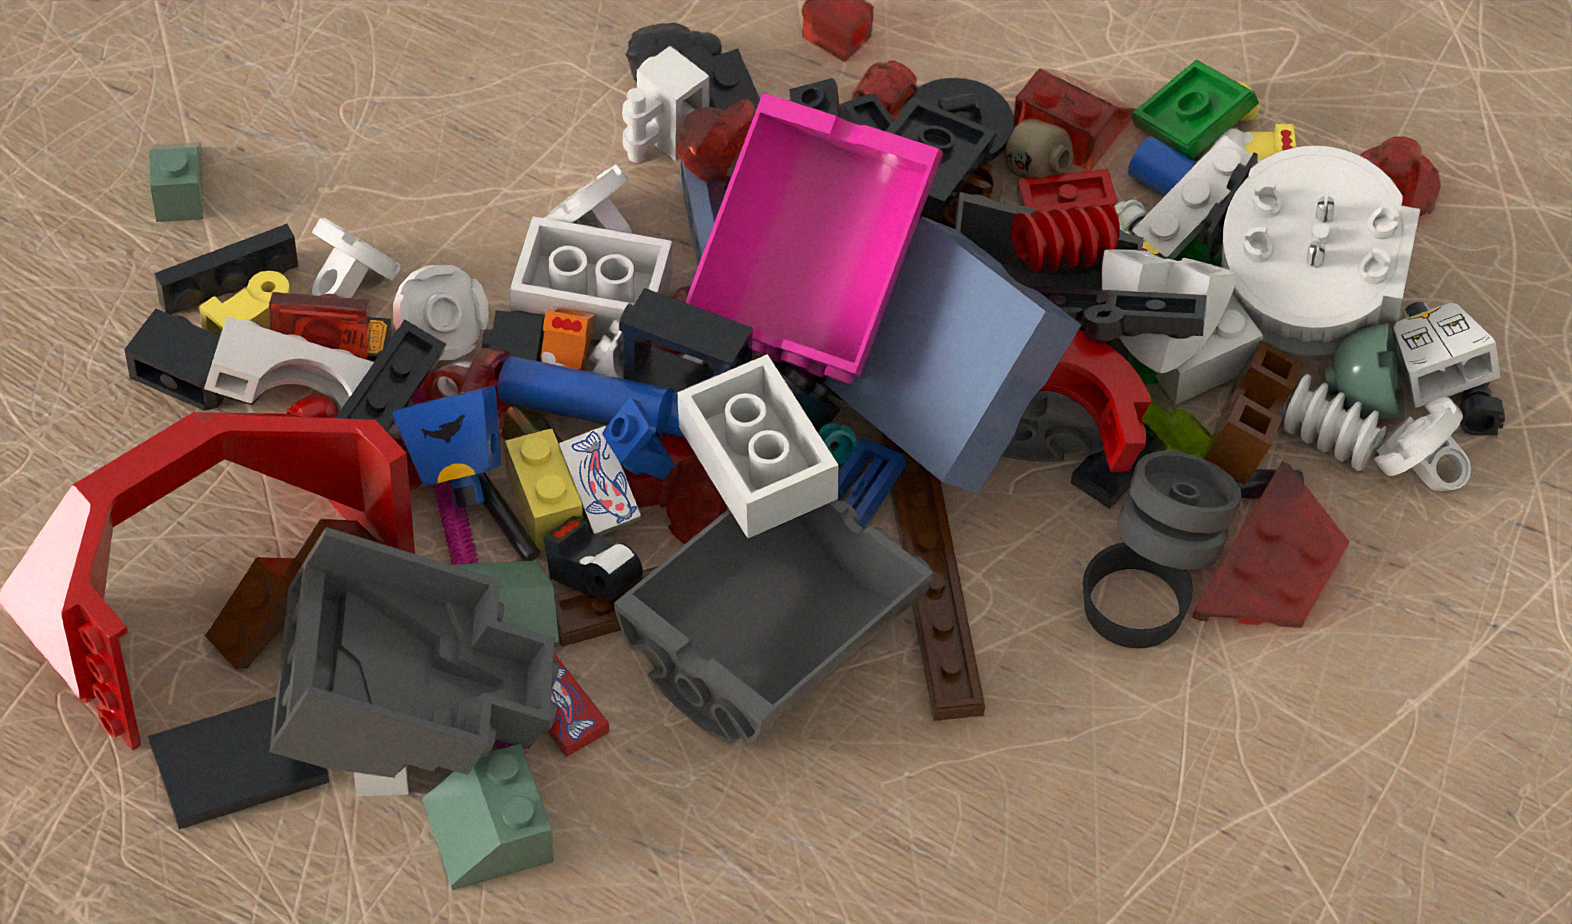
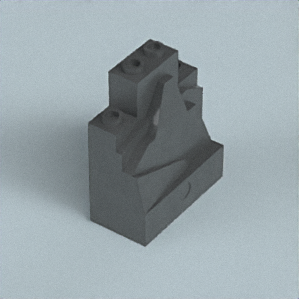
M326 527L289 585L269 752L327 769L395 778L407 765L432 772L437 767H442L468 775L481 757L486 758L490 754L495 740L512 745L521 743L522 748L530 749L542 731L548 732L552 727L557 706L555 702L551 701V694L559 671L558 661L553 660L555 638L502 622L504 604L499 602L500 580Z

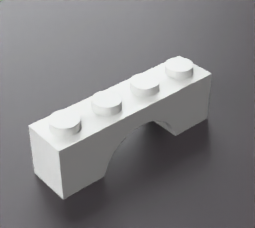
M227 316L204 389L252 403L261 393L272 387L283 384L304 385L329 396L335 402L340 412L374 362L356 357L346 350L327 348L308 342L305 338L298 335L282 334L263 328L250 320H237ZM396 423L388 433L394 440L399 432Z

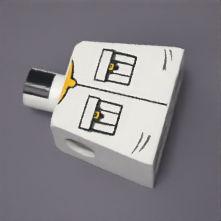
M1423 302L1412 303L1403 311L1402 320L1396 322L1393 326L1401 370L1415 408L1429 404L1439 398L1448 397L1501 378L1495 340L1458 304L1448 303L1430 310Z

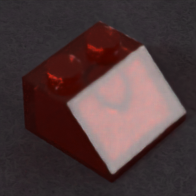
M1039 68L1016 96L1013 128L1028 119H1037L1064 128L1072 141L1074 155L1072 163L1090 171L1132 120L1130 114L1136 108L1059 70Z

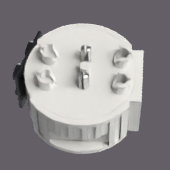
M1328 146L1296 147L1273 154L1258 164V154L1254 152L1246 166L1239 163L1228 181L1226 188L1231 192L1223 205L1216 202L1205 220L1203 228L1208 231L1204 237L1203 244L1207 246V264L1212 263L1223 244L1221 268L1238 273L1232 293L1263 334L1262 340L1290 356L1321 358L1334 356L1335 349L1342 338L1356 329L1382 323H1389L1388 328L1391 327L1393 329V326L1399 319L1420 209L1401 206L1402 194L1393 181L1380 168L1367 159L1343 149Z

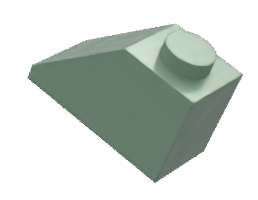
M201 142L154 145L150 149V188L156 222L203 219Z

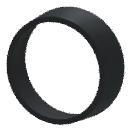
M1125 542L1111 545L1095 555L1085 570L1083 576V595L1086 616L1098 634L1119 646L1148 648L1161 644L1175 634L1190 607L1193 597V584L1190 574L1187 570L1159 565L1142 557L1126 545ZM1125 569L1143 570L1160 577L1172 588L1178 600L1179 614L1170 622L1159 627L1150 629L1128 628L1118 625L1103 616L1094 606L1090 596L1095 585L1108 574Z

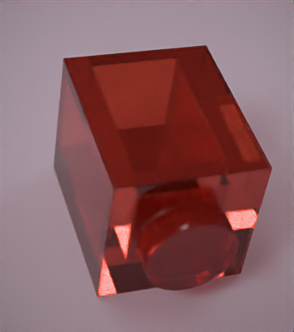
M806 0L801 11L803 16L802 37L841 61L846 62L872 37L874 6L864 0Z

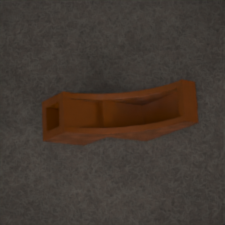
M320 519L295 558L256 557L205 635L235 669H248L265 646L284 629L289 585L326 527L379 543L357 520Z

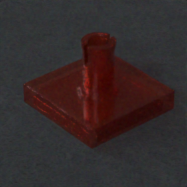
M272 292L269 302L270 330L286 335H298L305 338L308 342L331 349L346 350L356 357L371 361L370 300L341 298L331 293L317 296Z

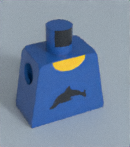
M494 385L407 406L392 412L418 475L425 486L449 481L456 509L485 501L478 474L501 466L502 461Z

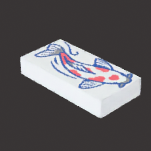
M606 426L559 443L594 535L597 537L642 520L622 466L602 435Z

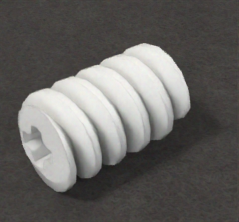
M1306 374L1295 385L1279 411L1278 415L1282 417L1281 422L1284 420V430L1289 434H1295L1301 429V439L1307 444L1312 443L1318 438V449L1326 453L1335 447V458L1338 461H1346L1352 456V468L1356 471L1363 470L1375 455L1387 430L1386 426L1382 429L1377 427L1379 412L1374 410L1367 418L1361 419V402L1357 401L1346 411L1343 409L1344 393L1340 392L1331 401L1326 400L1328 385L1323 383L1314 392H1311L1309 388L1312 377Z

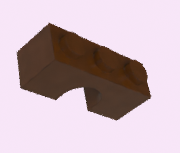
M1261 340L1234 380L1203 459L1218 465L1231 475L1233 479L1245 485L1273 444L1282 417L1277 414L1293 391L1303 362Z

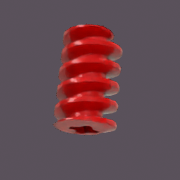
M1110 203L1102 207L1090 205L1084 209L1071 207L1066 211L1058 208L1050 210L1048 213L1043 210H1037L1031 214L1020 212L1012 220L1010 230L1011 241L1017 257L1025 260L1026 266L1031 273L1039 272L1043 262L1049 271L1057 270L1061 261L1067 269L1075 268L1079 260L1084 267L1094 266L1096 258L1102 264L1104 250H1115L1117 248L1120 236L1119 217L1115 206Z

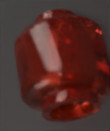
M897 61L877 62L868 68L854 88L852 100L875 93L895 120L899 115L900 108L917 93V78L908 67Z

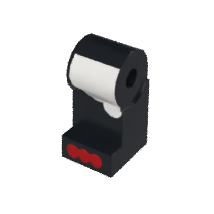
M576 516L571 517L543 538L550 579L589 596H595L606 601L613 600L628 586L640 580L643 575L641 561L631 547L621 542L612 544L590 534L588 522Z

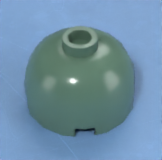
M1389 323L1362 327L1346 335L1335 349L1334 365L1326 366L1325 368L1330 395L1339 394L1340 392L1344 393L1345 400L1343 406L1347 410L1357 401L1361 402L1360 418H1367L1374 410L1379 412L1378 420L1404 417V388L1399 389L1398 374L1402 373L1392 328H1388Z

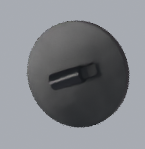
M964 78L934 80L916 88L902 103L899 114L914 97L997 131L992 149L979 165L985 164L1000 155L1006 149L1008 138L1013 131V113L1008 102L996 90L978 81Z

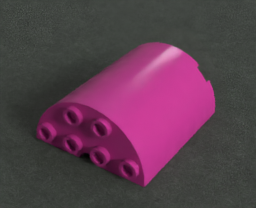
M762 93L685 303L752 327L751 349L755 355L762 357L768 354L771 361L781 363L782 360L808 374L811 373L820 378H824L825 375L834 380L852 385L854 378H861L941 162L943 152L936 147L864 124L863 126L854 124L838 116Z

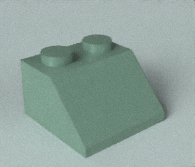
M521 743L491 751L486 758L481 757L468 775L454 771L422 798L452 890L553 862L552 829Z

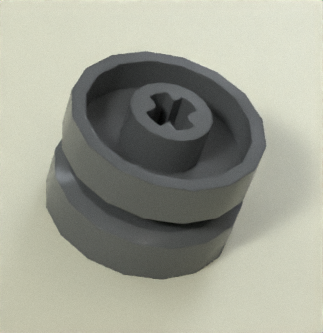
M1156 451L1146 454L1136 464L1130 482V494L1124 499L1117 519V532L1125 544L1136 553L1159 565L1180 570H1200L1213 566L1221 557L1228 538L1227 528L1235 519L1241 502V489L1231 475L1218 465L1201 457L1179 451Z

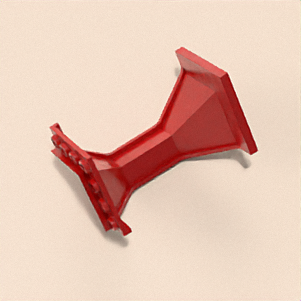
M192 412L71 486L1 588L0 605L84 704L91 701L100 711L98 712V717L108 734L114 739L121 736L128 746L135 750L141 746L119 640V638L128 633L127 626L104 601L113 527L223 460H227L327 498L346 520H357L380 544L415 554L407 455L376 420L299 417L298 414Z

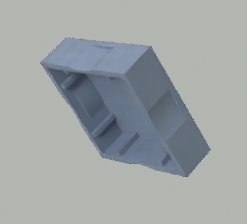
M921 217L861 378H854L852 385L826 377L823 383L941 482L979 494L1015 435L1026 407L1046 384L1081 324L1038 291L1015 281L1000 262L958 230Z

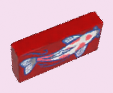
M554 653L553 660L558 661L559 671L555 684L552 687L551 701L556 703L557 709L553 725L547 733L567 757L609 733V722Z

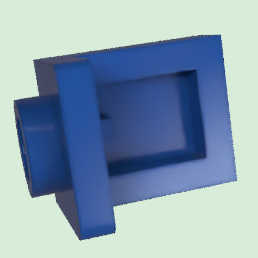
M629 398L602 432L620 464L636 475L646 473L663 480L675 466L661 441L654 434L656 427L638 400Z

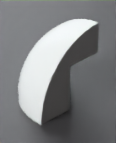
M1104 250L1102 262L1103 290L1207 295L1203 336L1175 339L1166 334L1142 333L1137 336L1121 335L1119 337L1133 356L1160 374L1169 372L1184 364L1207 341L1226 310L1238 273L1187 258H1183L1181 261L1163 259L1153 255L1151 252L1139 250Z

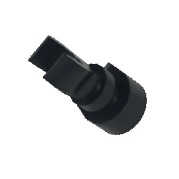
M1490 382L1463 392V402L1459 407L1463 414L1460 425L1468 434L1478 436L1498 435V428L1503 429L1505 412L1502 400L1492 397L1491 390L1488 388Z

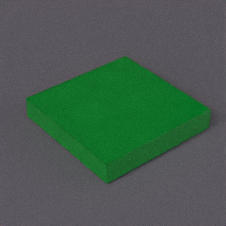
M1196 59L1131 113L1130 116L1136 127L1193 160L1255 108L1259 102L1254 91Z

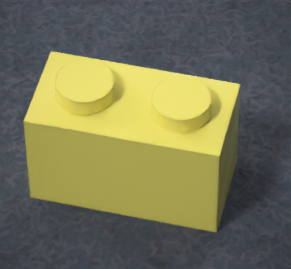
M552 428L505 441L507 477L529 535L540 551L545 550L543 538L568 519L576 516L583 520V505Z

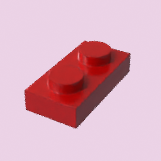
M1108 168L1048 175L1044 178L1018 179L1016 191L1020 206H1027L1035 211L1043 210L1048 213L1050 210L1058 208L1066 211L1071 207L1084 209L1090 205L1102 207L1108 203L1113 206L1118 204Z

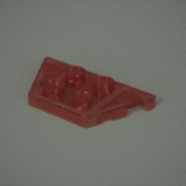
M1284 461L1280 463L1196 605L1192 618L1207 622L1209 617L1238 618V624L1259 625L1264 622H1270L1279 627H1303L1347 551L1350 541L1288 463Z

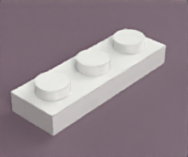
M1224 135L1131 230L1132 235L1143 237V242L1147 240L1159 252L1158 257L1174 260L1204 229L1205 220L1216 202L1221 205L1224 204L1231 192L1226 187L1234 169L1239 163L1246 166L1252 154Z

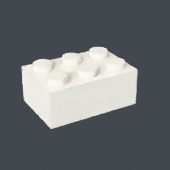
M533 216L510 287L511 312L525 311L532 314H543L545 318V311L555 306L594 313L597 315L592 339L600 340L603 335L612 339L615 334L608 330L614 320L620 322L625 307L629 303L634 305L644 288L667 296L672 278V241Z
M768 354L677 392L679 428L747 538L838 499V464Z

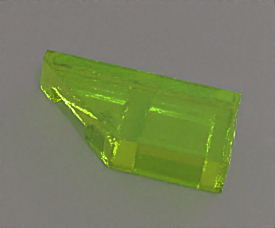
M1149 394L1152 402L1142 418L1144 422L1171 451H1179L1203 458L1212 437L1210 432L1193 414L1178 407H1174L1172 412L1161 408L1151 397V394Z

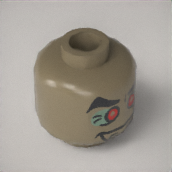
M1037 119L1024 120L1014 127L1004 150L1009 169L1013 174L1023 178H1044L1048 175L1064 174L1071 167L1074 156L1071 137L1064 128Z

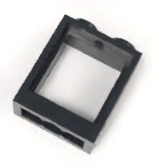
M646 288L643 289L634 305L629 303L625 307L620 318L619 331L623 332V344L619 360L624 362V379L672 388L674 392H680L752 361V327ZM651 341L714 364V369L651 346Z

